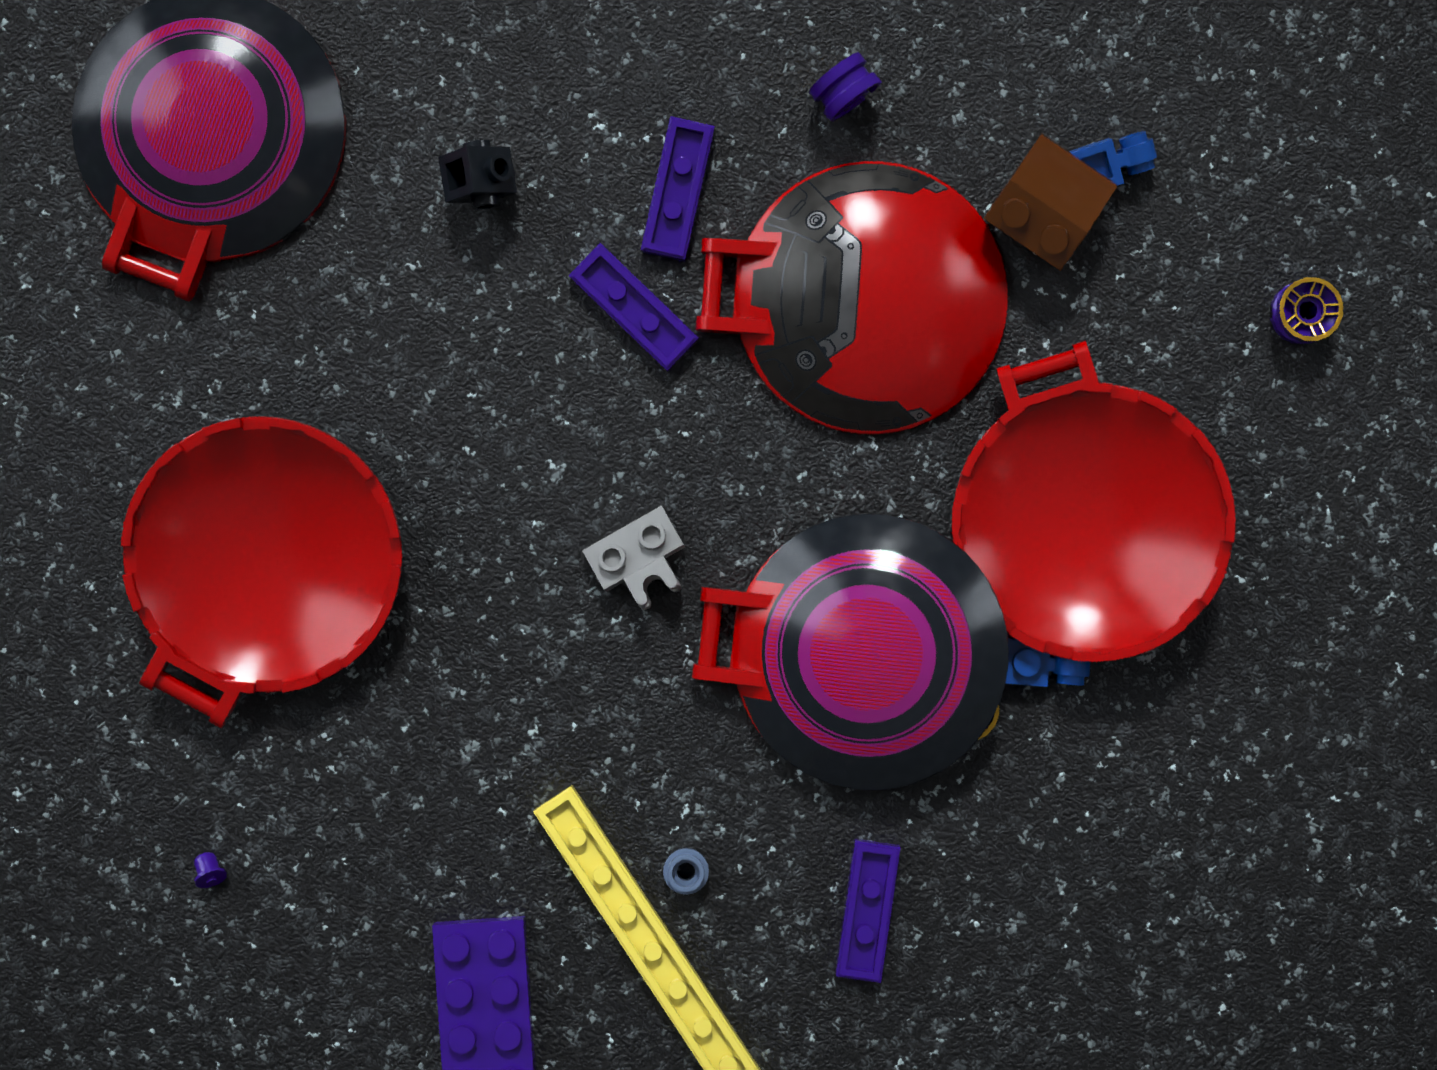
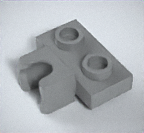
M662 505L582 550L602 588L608 592L625 582L642 610L651 607V599L648 596L647 587L652 581H664L672 592H678L682 588L666 558L685 548V545Z

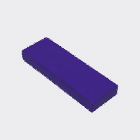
M670 116L641 252L686 261L715 126Z
M601 243L569 274V277L667 372L699 340V337Z
M854 839L835 970L836 977L881 983L901 848L899 845Z

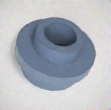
M681 848L668 856L664 864L663 875L670 889L676 893L688 895L696 893L704 887L709 876V866L705 857L697 850ZM682 863H690L695 868V873L690 878H683L678 874V867Z

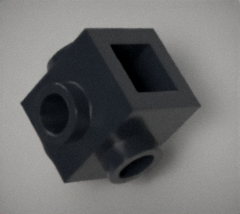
M474 140L464 143L460 149L438 157L445 203H472L474 210H483L500 206L499 199L517 193L510 147H491L489 140Z

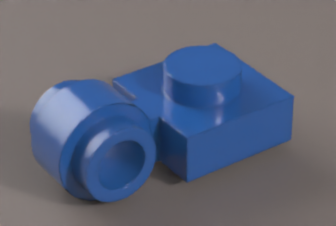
M1146 131L1120 138L1119 143L1121 147L1117 149V152L1115 151L1113 140L1110 138L1069 151L1117 185L1124 184L1121 167L1127 168L1128 175H1134L1155 168L1153 159L1157 158L1153 139L1147 138Z
M1008 637L1009 656L1005 684L1048 687L1049 671H1053V674H1057L1056 683L1083 686L1085 677L1090 675L1091 662L1074 661L1057 656L1050 657V654L1042 653L1015 638Z

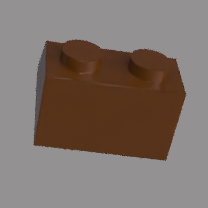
M1041 133L989 208L984 219L1061 271L1091 229L1118 185Z

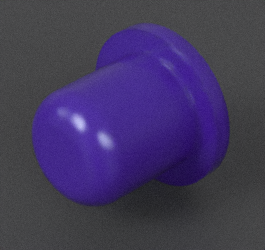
M205 852L195 858L194 865L197 876L194 881L197 887H213L226 879V870L220 868L214 853Z

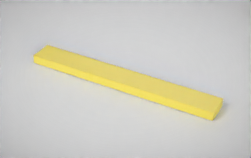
M573 785L536 808L533 813L703 1070H761Z

